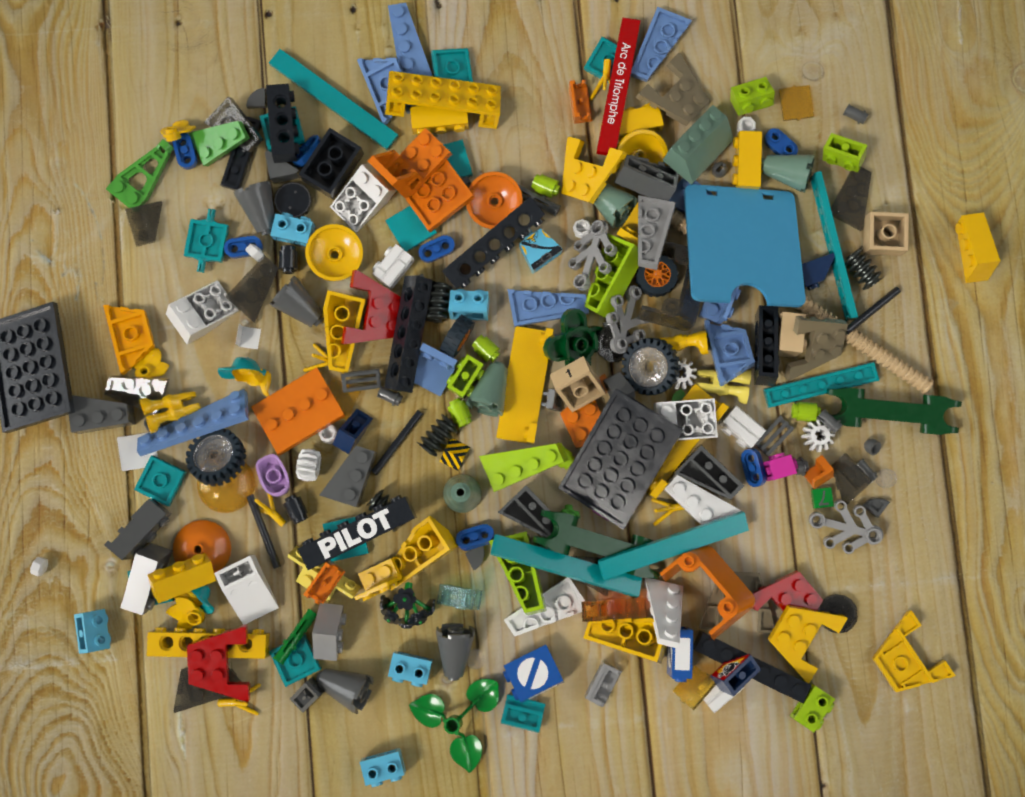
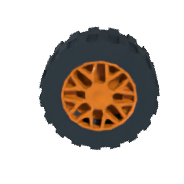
M661 255L657 270L638 267L635 273V281L642 290V293L647 294L649 297L658 298L672 291L678 280L677 266L673 263L672 259H669L666 255Z
M461 314L444 338L440 351L455 358L469 338L475 322Z

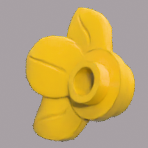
M179 120L173 123L172 126L162 128L160 133L166 138V141L170 142L180 139L181 133L190 132L196 126L189 125L188 120Z
M154 348L134 366L136 369L135 376L140 382H150L154 377L162 376L167 372L169 364L161 362L162 354L159 348Z
M183 596L176 597V604L170 606L166 611L168 615L178 620L177 628H186V630L201 624L205 619V612L200 607H196L191 599Z

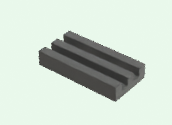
M379 368L340 373L343 393L381 388ZM376 374V376L349 380L345 379V377ZM377 381V384L346 387V384Z
M780 415L766 429V432L755 445L768 457L795 428L790 426ZM780 422L782 425L763 445H761L760 442ZM786 427L785 433L767 451L765 448Z

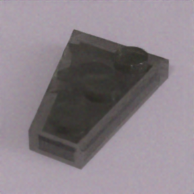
M862 167L858 172H849L831 206L834 218L859 231L863 230L872 172Z

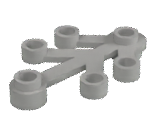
M603 220L594 221L590 227L591 232L574 243V249L580 254L575 258H571L568 266L573 270H578L581 267V262L586 259L582 274L577 275L573 281L574 287L580 291L590 288L589 276L595 259L601 273L606 275L612 270V266L605 261L599 249L600 241H602L605 247L604 252L612 257L617 253V247L611 244L607 236L609 226ZM592 241L591 245L587 248L586 244Z
M635 285L629 286L624 293L626 300H628L625 313L622 309L623 297L615 295L611 297V305L614 307L615 312L606 315V322L609 324L613 335L610 341V348L618 354L625 353L628 344L645 339L646 337L643 329L635 330L632 335L626 337L627 331L639 324L650 322V315L647 312L639 313L637 317L631 319L635 302L642 295L641 289ZM618 321H619V324H620V331H619V329H618V327H617V324H616Z
M841 499L835 501L834 508L840 512L846 523L825 518L820 512H813L809 515V523L814 528L818 529L827 526L842 530V532L833 537L826 536L823 539V544L828 549L834 548L836 544L854 534L861 537L853 542L845 541L842 544V550L846 554L853 553L855 549L866 543L878 544L883 539L882 529L871 524L866 515V509L862 505H855L853 513L860 518L864 528L858 527L847 510L846 502ZM839 503L844 504L842 509H838ZM858 508L863 509L861 514L856 513ZM815 516H819L818 522H813ZM872 531L876 532L874 537H870ZM828 540L833 541L831 545H826ZM847 545H851L850 550H845Z

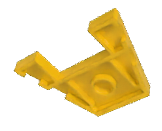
M568 137L561 194L593 204L607 185L606 180L611 173L614 174L618 169L616 166L621 159H625L627 153L610 148L604 165L598 166L578 160L585 142Z
M787 605L767 639L809 684L818 670L816 666L802 659L822 624L840 633L848 618L842 614L837 615L825 611L820 612Z
M908 610L872 657L895 692L956 676L945 660H941L927 670L905 637L922 626L912 610Z

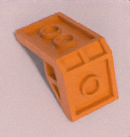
M425 128L400 155L395 150L373 155L368 162L404 198L412 196L445 163L452 153Z

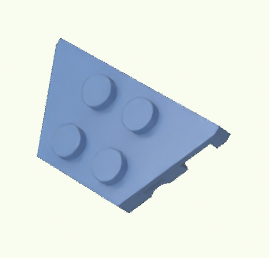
M359 58L357 61L382 123L386 125L393 117L392 115H385L389 71L403 72L399 61L396 58H373V60Z
M704 320V328L719 385L724 386L754 366L755 360L746 329L733 328L726 324L721 326L710 324L709 320Z

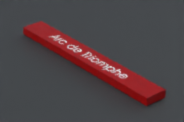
M622 17L596 154L607 156L610 148L617 149L641 20Z

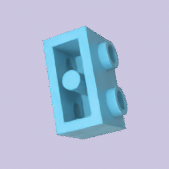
M282 212L281 215L275 214L270 236L277 241L306 247L308 239L314 233L316 226L308 217L301 216L299 219L294 218L292 214Z
M450 290L448 309L450 319L456 320L462 314L470 320L488 321L489 292L484 290Z
M105 609L74 614L79 654L110 648L111 636L108 633V615Z
M394 651L388 677H392V681L403 683L406 680L410 681L413 686L423 687V684L427 685L433 659ZM398 665H401L403 667V670H400L398 668ZM417 670H421L423 674H419Z
M400 748L368 756L360 761L365 786L371 785V787H376L389 779L391 782L402 779L406 772Z

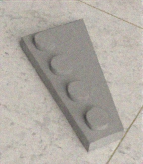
M638 195V266L654 270L658 269L676 202Z

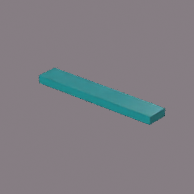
M875 362L767 388L763 392L767 407L771 408L826 394L827 389L852 388L876 382L880 379Z

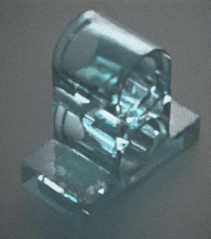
M440 584L437 604L461 610H480L483 590Z

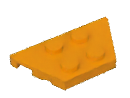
M103 305L119 370L124 375L155 348L146 311L141 309Z

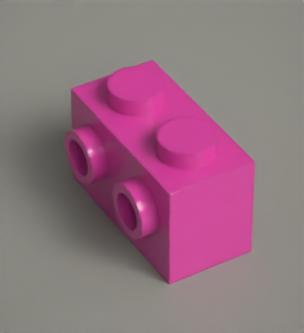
M784 452L769 456V461L763 462L767 476L766 481L797 474L796 469H798L795 458H792L791 455L785 456Z

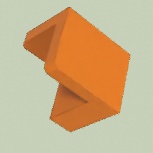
M821 455L816 458L815 466L805 472L804 476L811 486L816 489L834 477V469Z

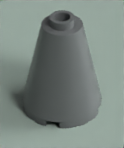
M259 182L248 185L249 187L245 188V190H243V187L235 190L234 195L256 232L261 233L262 236L271 234L275 218L271 182Z
M295 276L290 279L289 284H285L272 299V302H270L272 307L309 327L313 325L317 327L324 319L322 317V310Z
M460 623L442 624L441 629L436 627V636L443 673L445 677H448V680L457 681L464 675L475 636V628L469 626V629L463 628V624Z
M327 668L320 671L316 678L317 685L321 690L355 714H358V709L362 711L372 691L368 689L369 684L373 685L374 682L373 677L370 675Z

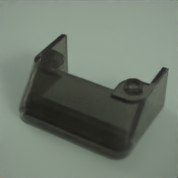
M665 241L662 255H666L677 263L687 266L680 300L675 298L666 299L662 304L661 310L642 305L637 319L681 331H690L696 323L700 301L694 300L691 296L688 246Z

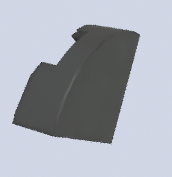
M260 88L254 91L249 96L246 107L248 109L266 108V89Z
M874 498L867 500L862 506L876 518H879L890 502L885 499Z
M483 546L465 553L473 571L481 565L484 559Z

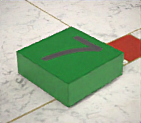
M831 487L811 489L813 509L834 506Z

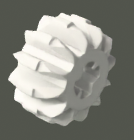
M683 358L681 363L678 361V364L681 365L679 371H684V378L682 376L676 378V390L679 389L680 384L682 389L685 390L687 385H693L691 379L695 380L697 378L696 375L691 374L696 372L697 369H691L690 366L693 365V362L691 361L686 364V358Z
M818 419L814 423L808 422V427H803L802 429L807 433L801 435V438L807 439L803 445L810 444V451H813L815 448L817 452H821L822 448L828 450V444L832 445L834 443L830 437H835V433H830V429L826 428ZM820 432L819 436L821 437V439L817 440V435H815V433Z
M314 449L301 450L296 465L298 479L302 481H316L322 464L320 451H315Z

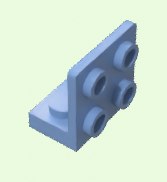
M739 287L732 292L730 303L703 302L698 317L718 325L727 321L728 318H731L734 311L732 304L735 300L737 301L741 290L738 289Z
M423 343L420 348L421 353L418 359L414 383L441 396L447 386L448 378L456 369L458 361Z

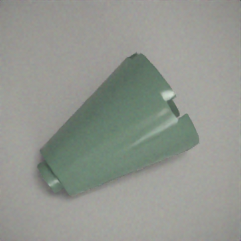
M767 155L766 159L762 158L761 161L762 173L805 193L808 186L806 183L811 176L815 155Z
M607 183L593 204L609 225L615 229V227L619 228L626 222L630 215L629 212L637 204L638 198Z
M497 361L489 364L467 399L466 405L469 408L473 409L474 406L478 408V413L487 416L498 417V414L500 416L503 415L508 373L505 364Z
M459 474L453 476L444 486V501L455 512H469L481 500V487L469 475ZM459 489L464 490L463 496H458L457 491Z

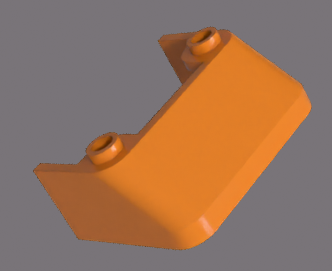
M705 545L682 554L660 572V575L667 582L680 570L690 573L701 567L726 597L719 602L718 612L724 620L709 631L711 638L714 640L754 607L755 597L715 549Z

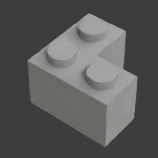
M320 603L312 632L314 659L337 661L339 653L342 654L344 642L342 641L343 629L341 628L342 625L346 624L347 619L343 605Z

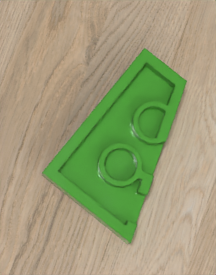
M234 121L189 133L203 166L207 167L250 139L241 121Z

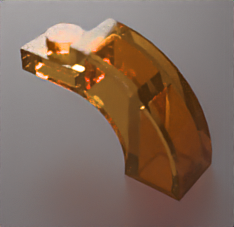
M646 597L608 598L581 602L582 622L647 617Z

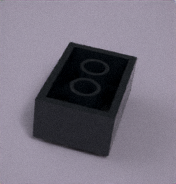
M329 128L298 175L303 182L334 200L363 157L364 152L362 147Z

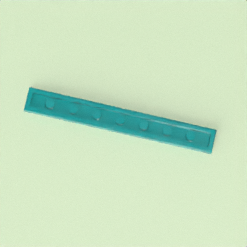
M279 49L269 61L271 67L388 151L399 137L396 132L283 50Z
M818 171L810 177L828 253H834L835 255L831 265L845 321H851L857 318L858 315L822 171Z
M740 511L599 559L598 564L602 578L606 580L749 531L745 512Z
M498 534L494 536L490 555L635 598L640 595L641 577L624 573L604 580L598 564Z

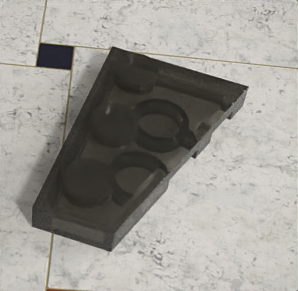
M227 97L204 123L214 127L234 121H241L250 139L239 146L247 152H252L264 139L234 99Z
M264 255V258L226 295V298L255 323L279 268Z
M110 376L108 377L104 395L141 409L139 399H162L166 394L170 379ZM161 409L154 411L152 414L160 413Z

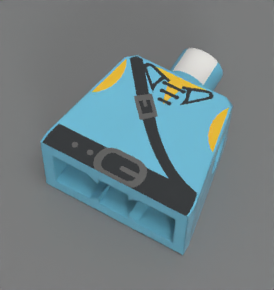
M541 228L534 233L529 229L530 233L519 243V248L533 274L561 255L563 250Z

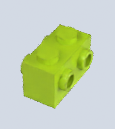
M767 77L731 87L730 102L738 116L774 105L775 91Z
M831 133L823 148L822 160L831 165L841 166L848 171L858 172L866 158L867 145Z
M468 354L465 358L462 357L456 366L458 370L455 374L452 373L446 382L448 390L463 399L466 396H470L475 388L473 384L476 380H480L485 372L483 370L484 364Z
M810 683L811 687L804 703L798 702L790 717L815 733L816 730L822 727L824 723L823 718L826 713H830L833 709L835 698Z

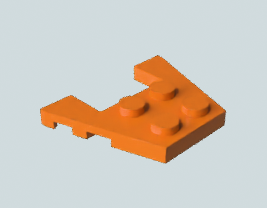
M603 374L599 377V379L601 381L605 393H607V389L603 382V380L607 377L605 374ZM595 400L574 412H571L567 406L560 413L576 449L583 446L601 414Z

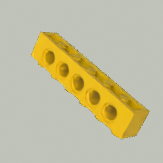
M155 627L154 631L148 632L147 656L187 657V637H190L194 642L212 635L221 634L225 629L215 628L213 632H206V628H194V631H186V628H174V631H167V627ZM252 629V633L248 632V639L252 641L251 648H246L244 644L232 645L231 648H228V658L265 659L269 657L270 633H264V629ZM167 637H171L173 639L172 647L167 645Z

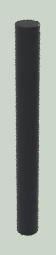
M895 287L852 321L847 327L846 334L849 335L901 292L900 289Z
M419 410L415 412L371 470L375 475L379 474L423 416V413Z
M254 494L249 495L246 498L274 569L281 567L258 504L254 501Z

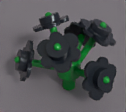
M406 582L404 589L400 588L398 594L394 595L393 601L388 597L386 598L385 595L380 597V609L385 621L390 624H399L404 629H410L414 625H422L427 620V617L433 614L436 608L435 599H429L424 604L415 597L412 589L413 583ZM416 604L423 607V610L418 612ZM404 608L405 618H398L399 616L396 612L398 609ZM413 608L414 614L409 618V610Z

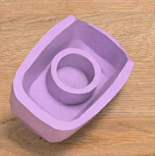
M270 454L259 459L256 463V471L263 489L274 497H280L288 493L290 479L279 457L275 454Z

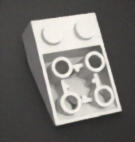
M370 163L362 164L331 204L330 208L355 232H358L391 199L397 190Z
M217 280L170 303L166 315L186 344H189L209 333L239 310Z
M715 398L654 403V411L684 429L677 441L718 438Z
M250 555L214 573L223 593L243 625L279 608L255 555Z

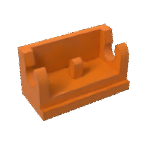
M575 80L570 81L569 94L574 124L592 122L586 80H582V83L576 84Z
M331 560L327 561L303 595L307 598H313L316 604H324L346 571Z

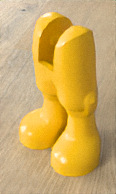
M706 330L690 335L678 334L672 337L660 338V340L667 341V344H671L673 350L682 351L688 346H696L702 355L708 354ZM654 348V351L657 354H663L662 352Z
M196 392L168 394L160 400L139 399L150 433L157 432L160 424L168 420L178 421L180 418L201 409L199 403L186 407L183 402L197 397ZM168 408L165 412L149 415L159 409Z

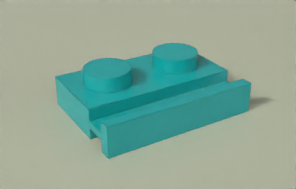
M507 694L500 724L539 733L545 704L532 700L521 703L520 700L516 701L514 696Z

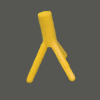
M604 59L603 76L589 100H593L602 84L604 91L607 87V81L610 84V59Z
M315 343L313 347L323 356L313 353L312 357L325 362L304 368V372L311 371L316 367L328 366L327 353Z
M268 494L270 508L260 500L255 499L254 501L263 508H259L260 512L269 515L280 527L287 522L275 510L273 497Z
M655 498L651 499L652 502L666 506L654 509L655 513L667 511L653 523L654 526L658 525L673 512L685 510L678 503L671 504Z
M258 683L251 687L250 693L259 688L261 684ZM235 698L218 699V707L236 706L254 715H259L258 711L247 707L248 702L239 701Z

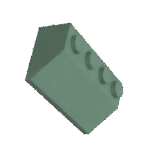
M712 105L669 149L663 161L692 185L732 143L734 137L728 117Z

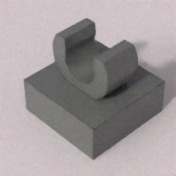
M549 389L548 392H543L542 395L548 398L547 402H541V405L547 409L562 412L563 400L556 390Z

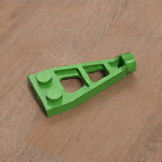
M162 139L154 149L119 173L106 190L137 214L149 200L171 156L170 154L174 151V147ZM150 159H155L158 161V166L152 174H149L144 170L143 166ZM136 173H143L147 178L142 190H136L129 184V179Z

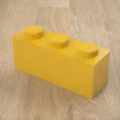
M648 103L641 108L635 109V107L625 109L618 141L628 133L639 129H647L653 132L662 131L664 123L660 108L654 109Z
M424 106L410 107L413 135L417 134L418 136L425 128L430 133L445 134L447 131L464 132L465 129H469L467 112Z
M739 131L737 136L733 138V148H736V155H733L732 166L735 167V173L732 175V185H735L737 188L759 190L761 187L762 132Z
M205 553L194 555L185 561L175 562L169 567L157 569L147 575L152 593L158 603L216 581L212 563Z

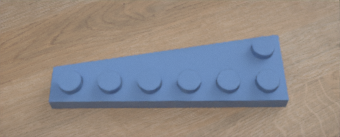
M407 4L388 5L397 60L403 73L432 76ZM405 104L407 114L410 113V107L416 105Z
M245 389L234 391L229 396L182 417L178 421L176 420L160 427L155 433L151 434L149 432L137 439V453L140 456H144L249 420L248 393Z

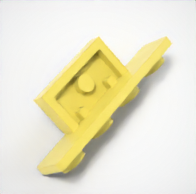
M296 546L287 557L303 567L296 582L308 588L325 563L307 570L298 551L300 547ZM343 575L326 601L329 602L336 589L353 599L361 587Z

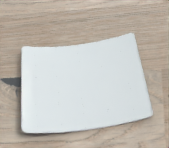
M147 433L117 438L122 471L145 468L151 455L158 457L157 451L144 456H140L137 453V439Z

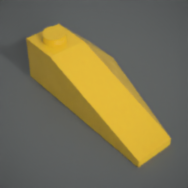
M327 290L323 314L329 370L342 373L349 370L355 343L341 344L343 328L359 329L366 300L363 297Z
M429 516L416 525L407 540L401 545L396 556L393 557L403 579L397 581L398 586L391 588V591L458 547L449 530L433 517Z
M652 618L589 619L583 637L584 639L662 664L667 647L657 643L653 625L654 619Z

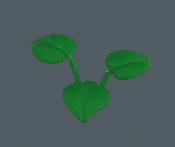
M480 679L469 686L466 696L473 703L459 716L451 715L447 718L443 714L445 709L444 701L436 694H426L409 704L415 718L424 726L429 728L438 727L442 717L445 731L462 737L453 740L450 746V755L468 773L475 769L481 759L482 744L476 735L465 737L464 733L459 731L463 725L462 718L474 706L481 712H489L496 707L499 701V683L493 679Z

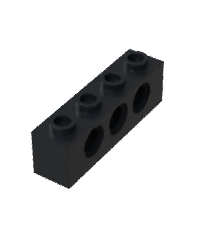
M289 83L266 85L274 163L296 162V154H300L299 143H295V137H298L297 125L293 124V119H297L296 109L292 108V102H295L294 90L290 91ZM281 104H284V105H285V106L282 107V108L278 107V106L281 105ZM283 121L287 122L285 125H280ZM283 139H289L288 142H281Z
M759 305L755 314L754 385L774 386L778 379V307Z

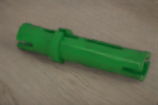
M310 609L307 610L287 640H283L284 644L273 657L274 660L284 665V662L292 651L297 649V644L316 619L317 614Z

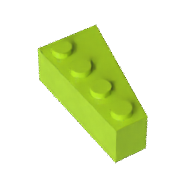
M607 233L611 244L617 247V253L611 257L604 252V248H602L601 253L605 261L612 266V270L609 274L605 275L599 271L598 266L596 267V278L594 283H591L584 305L587 309L606 318L608 313L615 312L614 307L611 305V297L615 295L623 297L639 267L638 247Z
M562 443L479 456L494 492L569 460Z
M527 531L506 536L531 544L530 535ZM490 540L489 543L492 547L493 540ZM497 557L524 613L529 616L547 611L537 568Z

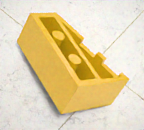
M984 212L961 215L958 223H956L955 230L959 240L966 283L988 281L1000 263V258Z

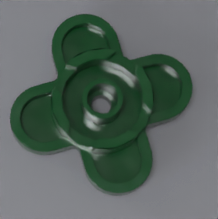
M576 308L567 309L561 317V333L546 339L543 346L544 354L549 360L555 362L565 360V366L584 356L591 366V356L598 352V335L604 328L595 325L587 326V317L582 310Z

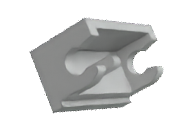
M602 661L584 695L585 699L604 707L622 671Z

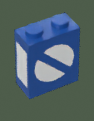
M681 626L678 649L667 646V674L672 679H675L676 682H687V679H692L693 630L689 627Z
M547 645L504 665V677L507 682L511 681L514 687L511 692L515 700H520L521 703L564 683Z

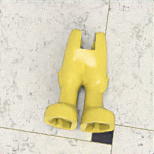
M751 369L746 370L730 381L748 386H732L728 384L720 386L716 370H697L696 376L710 378L709 384L695 383L705 392L719 396L733 395L738 398L741 404H747Z

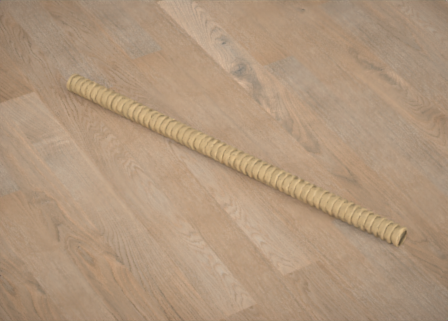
M678 210L674 211L670 225H673L674 229L677 228L678 232L682 231L683 235H687L684 214L680 215ZM805 296L806 301L801 307H796V310H801V313H805L806 317H816L819 320L838 318L836 315L833 316L832 312L828 313L827 309H822L823 306H818L817 302L813 303L812 299H807L808 296ZM857 329L849 335L846 334L845 340L847 344L850 343L851 347L855 346L856 350H861L862 354L865 353L867 357L870 356L871 360H876L877 364L881 363L882 367H886L888 371L891 370L892 374L896 373V376L901 377L903 381L906 380L907 384L911 383V386L916 387L918 391L921 390L922 394L927 393L933 386V379L929 380L928 376H923L922 372L919 373L918 369H913L911 365L908 366L907 362L904 363L903 359H898L896 355L893 356L892 352L888 353L887 349H883L881 345L878 346L877 342L873 343L872 339H868L866 335L863 336L862 332L858 333Z

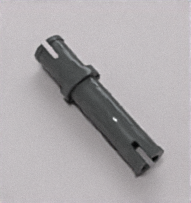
M518 184L521 192L531 196L540 209L554 216L558 214L561 205L546 199L547 197L544 195L540 196ZM522 194L523 200L526 201L529 197ZM535 199H537V200H539V201H541V202H543V203H545V204H547V205H549V206H546V205H544V204H542V203L536 201Z

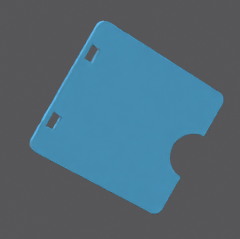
M697 184L686 186L684 199L692 298L700 302L730 303L732 292L739 286L748 285L755 287L764 295L767 306L801 307L805 303L806 297L794 195L789 191ZM707 191L716 192V196L707 195ZM763 195L773 196L772 200L763 199Z

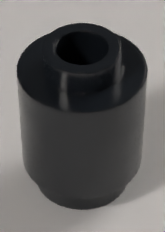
M281 246L279 251V270L283 271V274H294V271L298 270V251H296V246Z
M294 494L285 499L283 507L289 520L293 521L294 525L308 519V511L301 496L296 497Z

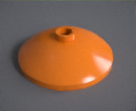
M487 172L478 176L470 184L469 190L475 198L466 207L469 215L477 224L484 228L492 229L523 203L522 192L516 181L507 174ZM493 198L498 199L497 205L492 204L491 201Z
M197 520L185 525L178 532L173 543L175 562L185 561L194 555L205 553L210 559L215 573L227 565L231 556V541L227 532L219 524L208 520ZM197 546L201 547L200 553L196 552Z

